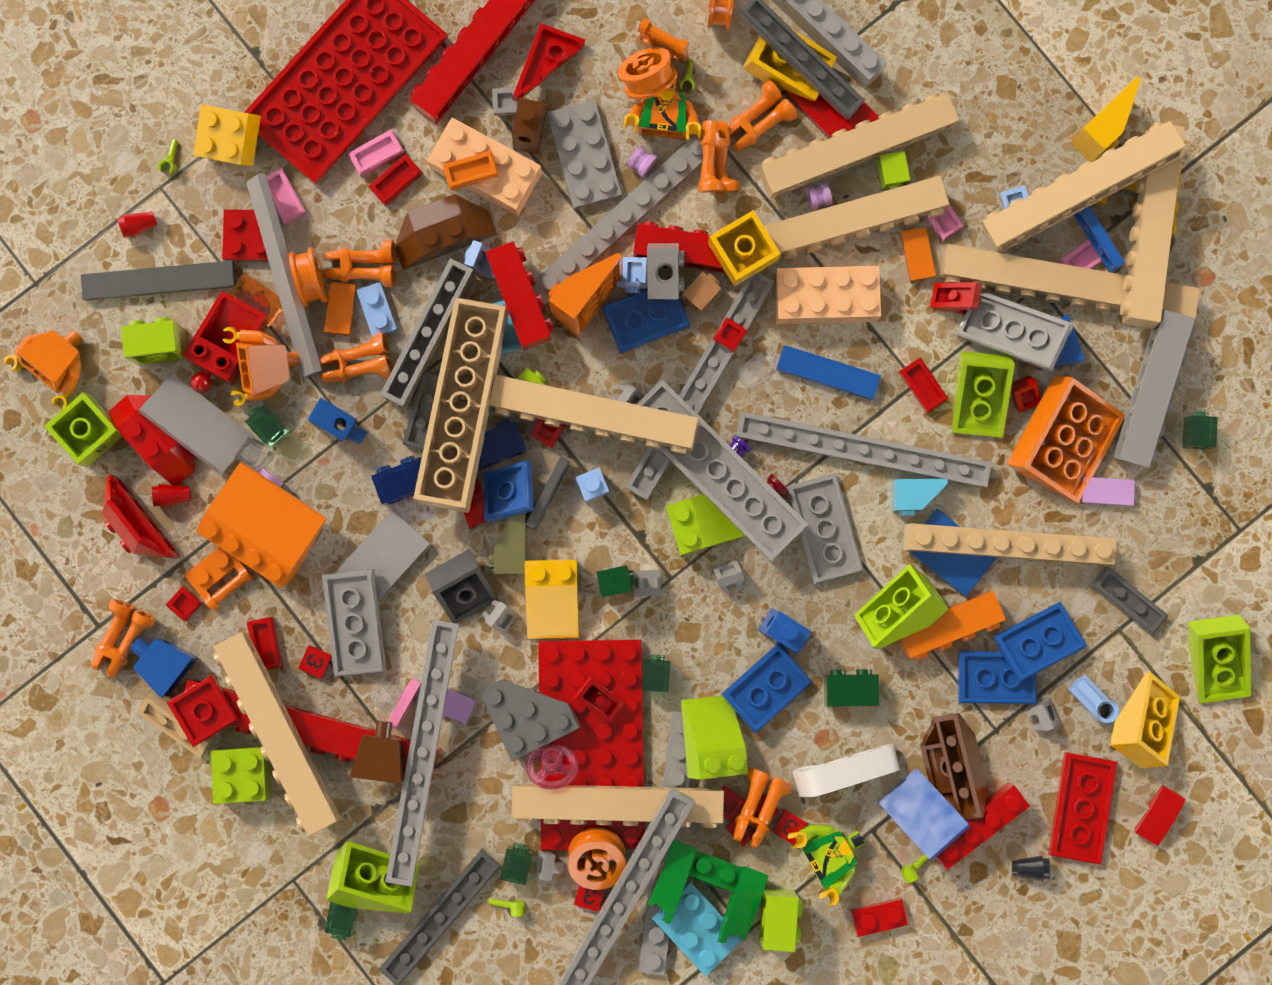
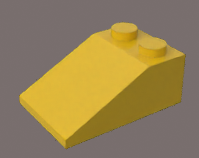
M796 32L831 68L833 67L837 56ZM760 36L758 37L742 69L763 82L769 79L778 88L815 101L819 93Z
M1138 76L1070 142L1088 161L1094 162L1097 158H1101L1103 153L1115 148L1120 143L1117 138L1124 132L1141 81Z
M525 561L527 639L579 638L578 561Z
M1151 672L1146 673L1116 719L1110 745L1140 768L1168 766L1180 696Z

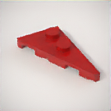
M540 23L512 100L519 102V98H524L583 49L586 39Z

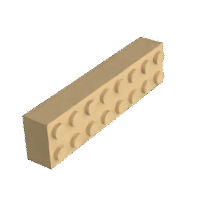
M455 298L413 498L418 504L466 513L470 511L490 412L489 401L495 376L498 372L509 317L506 306Z

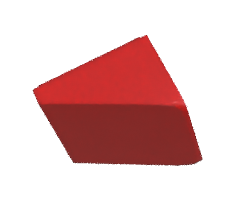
M1026 376L1012 382L1010 394L1019 413L1040 403L1041 395L1038 383L1033 377Z

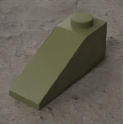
M527 513L509 517L494 547V554H489V569H494L495 575H525V561H527V526L525 524L527 522Z

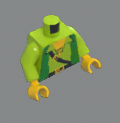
M811 824L799 832L789 833L788 838L795 837L797 840L796 845L792 846V849H802L824 889L828 888L827 891L820 893L819 898L829 897L830 901L826 907L836 905L840 894L846 889L854 875L855 865L858 863L852 851L865 845L859 832L855 831L844 838L838 828H833L831 825Z

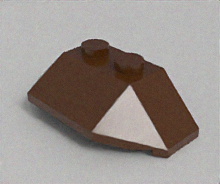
M453 194L407 212L395 242L396 253L403 270L467 247L472 244L473 240L480 242L496 236L497 232L488 210Z
M960 713L934 717L920 744L928 781L965 820L984 817L987 781L975 733Z

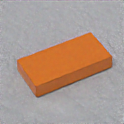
M492 150L442 164L450 191L499 177Z
M926 227L901 231L900 236L910 282L935 278L936 273Z
M330 282L325 333L351 336L357 290L355 284Z

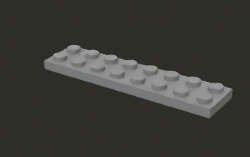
M663 379L636 404L699 419L692 452L686 451V454H678L670 451L671 447L662 445L659 450L770 561H773L808 526V523Z

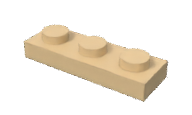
M153 692L145 697L138 712L139 715L198 758H201L207 752L214 738L212 736L198 746L192 747L168 704Z

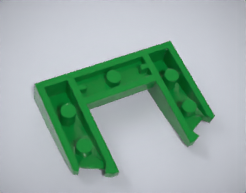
M673 839L661 860L648 905L651 907L657 903L666 913L662 921L670 924L687 878L690 877L731 893L717 943H727V937L740 935V941L746 940L769 875L746 866H737Z

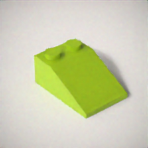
M960 351L952 433L1003 438L1015 367L1012 357Z
M704 494L665 506L680 556L745 536Z
M909 564L854 616L873 648L877 650L931 626L949 608L928 577Z
M1237 614L1188 621V645L1199 704L1251 697L1250 627L1243 618Z
M722 696L681 700L688 778L701 780L748 774L745 743L736 713Z
M347 841L335 854L326 901L349 908L409 914L413 904L419 863L416 865L412 886L388 883L385 881L390 854Z

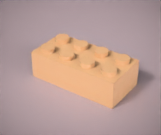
M451 118L427 160L430 169L446 177L442 164L492 150L499 177L464 188L519 216L542 175L541 165L460 121Z
M879 266L776 269L774 275L776 324L877 322L881 317Z

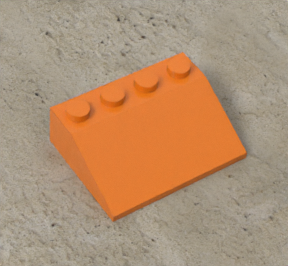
M616 253L565 278L561 284L556 283L548 294L550 296L549 304L553 320L578 338L617 287V281L622 280V255Z
M1054 375L1010 456L1007 465L1036 483L1079 504L1091 477L1094 476L1126 415L1073 377Z
M240 462L207 509L196 532L278 587L283 588L297 575L327 518L254 469Z

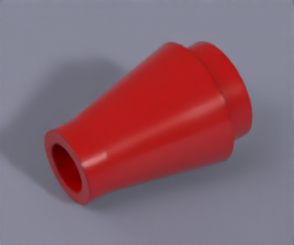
M153 211L122 214L123 217L117 219L124 238L131 237L132 239L158 225Z
M158 483V486H152L153 506H160V509L191 501L190 486Z

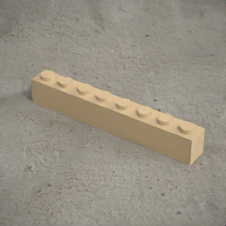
M934 93L924 99L925 102L916 105V102H911L901 108L902 111L894 114L893 111H888L880 115L878 120L871 123L869 120L862 121L855 126V129L848 132L846 129L839 130L832 134L830 139L823 140V138H819L810 142L809 147L804 149L796 147L787 151L786 156L777 159L776 156L767 158L762 162L763 165L760 166L758 173L769 200L875 159L880 155L893 152L954 128L959 122V118L949 94L945 93L939 96V93Z
M1171 121L1165 124L1158 123L1151 127L1148 133L1140 137L1134 136L1127 140L1124 146L1116 150L1115 148L1109 149L1098 160L1094 162L1087 161L1070 175L1068 173L1063 174L1054 181L1055 183L1047 187L1041 186L1035 189L1029 197L1023 200L1021 198L1014 200L1008 205V208L1001 212L994 211L982 221L984 232L995 251L1002 253L1183 157L1186 145Z
M1154 122V123L1150 126V128L1153 127L1154 125L1158 124L1159 122ZM1173 125L1183 140L1185 127ZM1181 158L1139 179L1136 183L1135 192L1138 193V202L1134 204L1132 217H1135V225L1131 228L1129 235L1132 249L1129 251L1126 259L1129 273L1126 275L1123 283V290L1126 291V296L1120 307V315H1123L1122 324L1153 329L1161 323Z
M940 175L764 225V228L781 253L780 257L783 260L796 257L798 255L797 252L807 250V253L816 252L822 249V245L831 243L832 246H837L845 243L847 238L854 236L856 239L865 238L871 235V231L880 229V232H886L894 229L896 224L903 222L905 225H911L920 221L919 218L927 215L929 218L939 217L944 214L943 211L949 206V201Z
M499 375L495 376L489 406L495 409L494 413L509 417L510 413L520 415L519 419L534 422L535 418L545 420L544 424L553 427H560V424L570 426V430L584 433L585 429L593 430L596 436L610 438V434L621 436L620 440L623 442L635 443L636 440L646 442L645 446L660 449L661 445L671 447L670 451L678 454H686V451H693L699 424L697 417Z
M910 523L904 526L903 551L1092 565H1115L1116 539Z
M240 632L213 646L216 652L213 654L214 659L220 668H224L227 674L225 680L228 687L232 691H236L239 700H237L238 707L243 714L247 713L251 721L249 724L250 731L255 738L259 737L263 745L261 752L266 761H271L275 769L272 771L273 776L279 785H283L287 793L284 795L285 800L291 809H295L298 815L296 821L302 832L306 831L307 835L310 836L340 820L341 817L248 632Z
M514 784L512 786L511 818H518V823H533V819H544L545 824H559L560 819L570 820V824L576 825L586 824V820H596L597 825H612V821H623L622 825L638 826V821H647L650 825L670 788ZM675 788L695 799V803L681 827H691V823H701V827L716 828L717 823H723V789Z

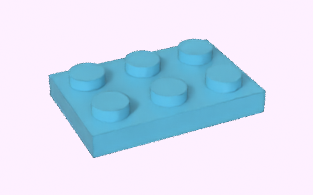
M690 881L684 886L670 924L662 921V918L666 915L662 909L652 917L653 921L705 976L740 943V935L728 936L727 943H717L724 918Z

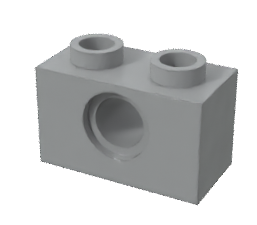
M679 243L648 244V299H679V291H684V276H679V266H684V251H679ZM664 265L672 268L673 274L668 277L662 276L659 268Z

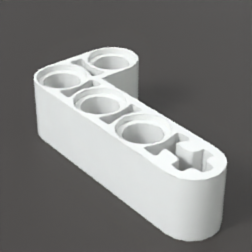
M887 744L821 765L801 767L793 770L792 773L799 797H815L899 771L900 765L894 744Z

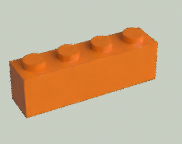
M988 591L949 607L931 626L904 637L899 642L905 657L909 659L914 658V661H918L928 657V651L937 648L940 652L952 647V641L961 638L962 642L977 637L975 633L982 629H985L986 632L1001 627L999 622L1006 620L995 592Z

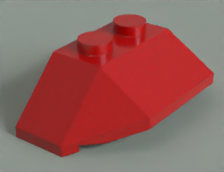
M126 395L108 411L116 429L155 472L171 485H180L195 471V455L139 413L141 406L152 395Z
M110 474L106 478L102 515L106 518L104 522L106 527L112 533H117L122 539L120 544L129 554L132 552L137 555L177 559L180 556L126 485L118 476Z

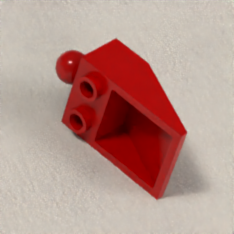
M224 291L220 292L182 355L188 363L202 370L191 378V386L195 391L200 393L208 391L212 384L211 375L233 387L240 375L236 343L241 342L235 340L229 344L225 343L223 339H233L234 334L231 331L223 330L227 327H234L237 332H240V330L261 331L267 315ZM222 359L227 360V363L224 367H221L222 364L220 363V360Z

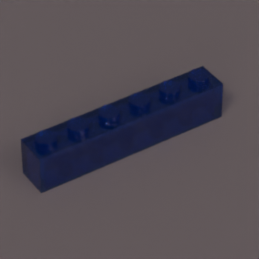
M510 419L495 424V429L485 431L478 471L528 452L516 421L511 422ZM414 456L400 460V465L393 468L390 465H386L376 469L377 474L372 475L371 478L381 505L388 506L414 496L422 456L416 459Z

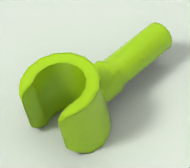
M692 59L687 61L685 78L680 82L681 92L682 86L685 83L691 84V93L694 91L695 84L692 80L694 60Z
M172 140L167 158L159 162L158 169L160 172H164L165 166L168 163L170 164L169 174H174L177 171L174 156L178 141Z
M925 855L913 864L902 868L901 874L905 882L911 883L919 879L916 870L928 860Z
M494 898L489 900L490 905L510 908L511 917H521L526 913L525 903L522 900L503 901Z

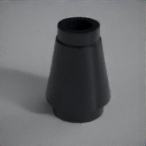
M1042 855L1012 860V876L1043 882L1044 879H1050L1049 858H1043Z

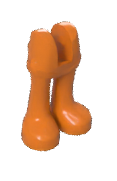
M769 79L762 85V96L747 111L733 117L728 125L730 138L742 128L747 133L734 144L733 149L736 152L742 151L750 145H755L766 131L781 121H792L798 117L794 106L787 99H783L769 115L754 127L750 124L782 99L780 90Z
M706 120L702 123L700 146L703 147L701 178L698 183L700 193H731L740 191L739 181L730 179L727 174L728 146L731 140L726 121L715 122L714 120Z
M385 240L378 250L357 251L342 247L340 250L324 254L325 261L340 262V268L324 270L325 278L340 280L341 282H348L349 280L380 281L386 288L395 287L397 272L394 265H386L379 268H353V263L396 264L397 255L394 240Z
M385 333L375 334L369 342L345 350L334 349L333 352L320 357L319 362L321 366L338 363L340 365L339 370L321 374L322 382H339L343 384L348 379L374 373L388 380L394 367L390 357L385 355L390 353ZM371 355H384L377 357L373 360H369L366 362L348 366L347 362Z
M112 598L108 608L114 614V617L103 640L95 647L91 668L99 671L108 657L112 661L106 675L110 678H115L123 666L127 665L132 644L138 639L144 629L151 628L154 625L156 618L143 610H135L136 607L129 603ZM132 616L130 627L119 648H116L117 639Z
M748 767L746 777L750 781L751 786L740 815L736 816L733 839L741 842L743 835L746 833L747 825L753 827L755 832L752 835L750 847L757 849L763 838L769 834V824L778 802L782 796L790 795L794 786L779 778L772 777L766 800L759 817L756 818L754 813L771 775Z

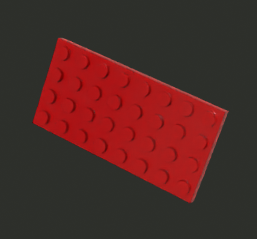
M345 0L244 113L261 116L258 136L311 182L317 185L448 38V34L408 0Z
M641 639L538 641L539 692L557 700L570 703L581 725V728L540 748V784L644 787ZM589 676L594 677L604 687L625 702L610 723L573 697ZM540 819L541 850H569L573 838L580 832L590 828L611 830L622 839L626 849H633L637 847L645 833L644 821H638V826L622 825L623 821H612V825H597L596 820H586V824L576 825L570 824V820L560 819L559 824H545L544 819Z

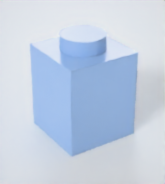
M600 468L576 477L586 503L609 494Z

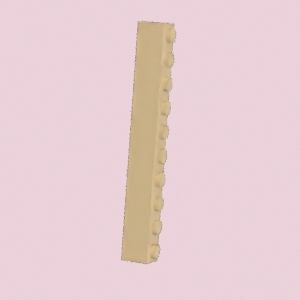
M948 244L943 251L939 279L945 280V283L977 282L982 285L981 290H985L987 287L995 289V292L1000 294L1016 292L1020 293V296L1023 298L1034 299L1036 296L1044 297L1045 301L1051 303L1067 301L1074 307L1095 306V310L1110 312L1111 309L1120 311L1121 303L1125 300L1126 291L1123 290L1126 275L952 244ZM1166 282L1162 310L1196 318L1200 288Z

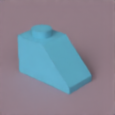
M895 479L892 481L893 512H900V516H915V512L923 510L948 484L947 479Z

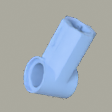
M1086 675L1081 676L1071 684L1068 691L1089 711L1090 716L1095 721L1112 723L1118 718L1119 707L1117 704L1109 700ZM1103 704H1106L1109 712L1103 718L1099 713V709Z

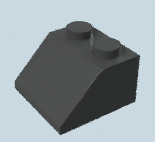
M470 549L425 573L432 593L452 623H458L489 606L493 600H499Z

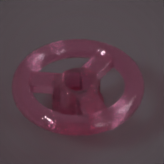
M547 744L530 754L526 763V772L529 779L535 785L544 789H560L570 784L576 777L579 767L578 760L575 754L567 747L558 744ZM562 754L569 759L571 766L563 764ZM541 756L542 770L536 774L534 763ZM558 772L567 774L566 777L559 781L549 782L544 780L550 774Z

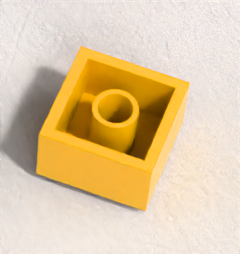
M201 104L194 155L238 165L253 166L261 116Z
M754 210L712 234L708 240V245L734 287L777 262L781 254Z

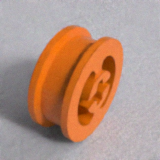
M710 0L707 28H711L712 25L725 26L726 30L730 31L735 0Z
M653 47L641 50L628 57L620 65L618 76L622 82L626 83L624 90L629 98L635 100L648 99L661 94L674 84L678 74L676 68L670 64L671 55L667 49Z
M309 247L308 252L296 254L294 251L289 252L292 277L302 305L308 307L310 302L320 299L323 303L328 302L324 274L314 247Z
M590 828L577 834L570 843L568 870L570 876L577 884L591 890H603L616 884L626 866V848L624 842L616 833L604 828ZM583 853H585V857H584V858H580V856H581Z

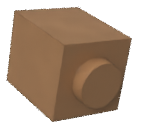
M702 271L682 293L681 299L701 315L720 294V282L712 274L706 275Z

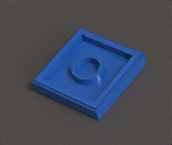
M526 460L483 473L485 521L491 523L534 511L532 467L530 462Z

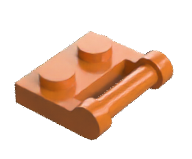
M644 18L638 27L642 44L647 48H665L669 51L672 62L679 61L683 64L688 56L689 42L683 38L679 40L652 25V21Z
M219 547L184 575L204 599L206 605L213 611L220 606L219 603L240 585L244 582L248 583L254 578L241 561ZM236 569L239 574L212 595L209 590Z

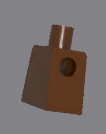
M519 98L512 129L513 150L538 155L548 110L545 103ZM521 136L527 137L530 140H523L521 139Z
M377 720L375 735L365 734L362 736L350 777L398 784L403 782V740L391 737L393 722Z

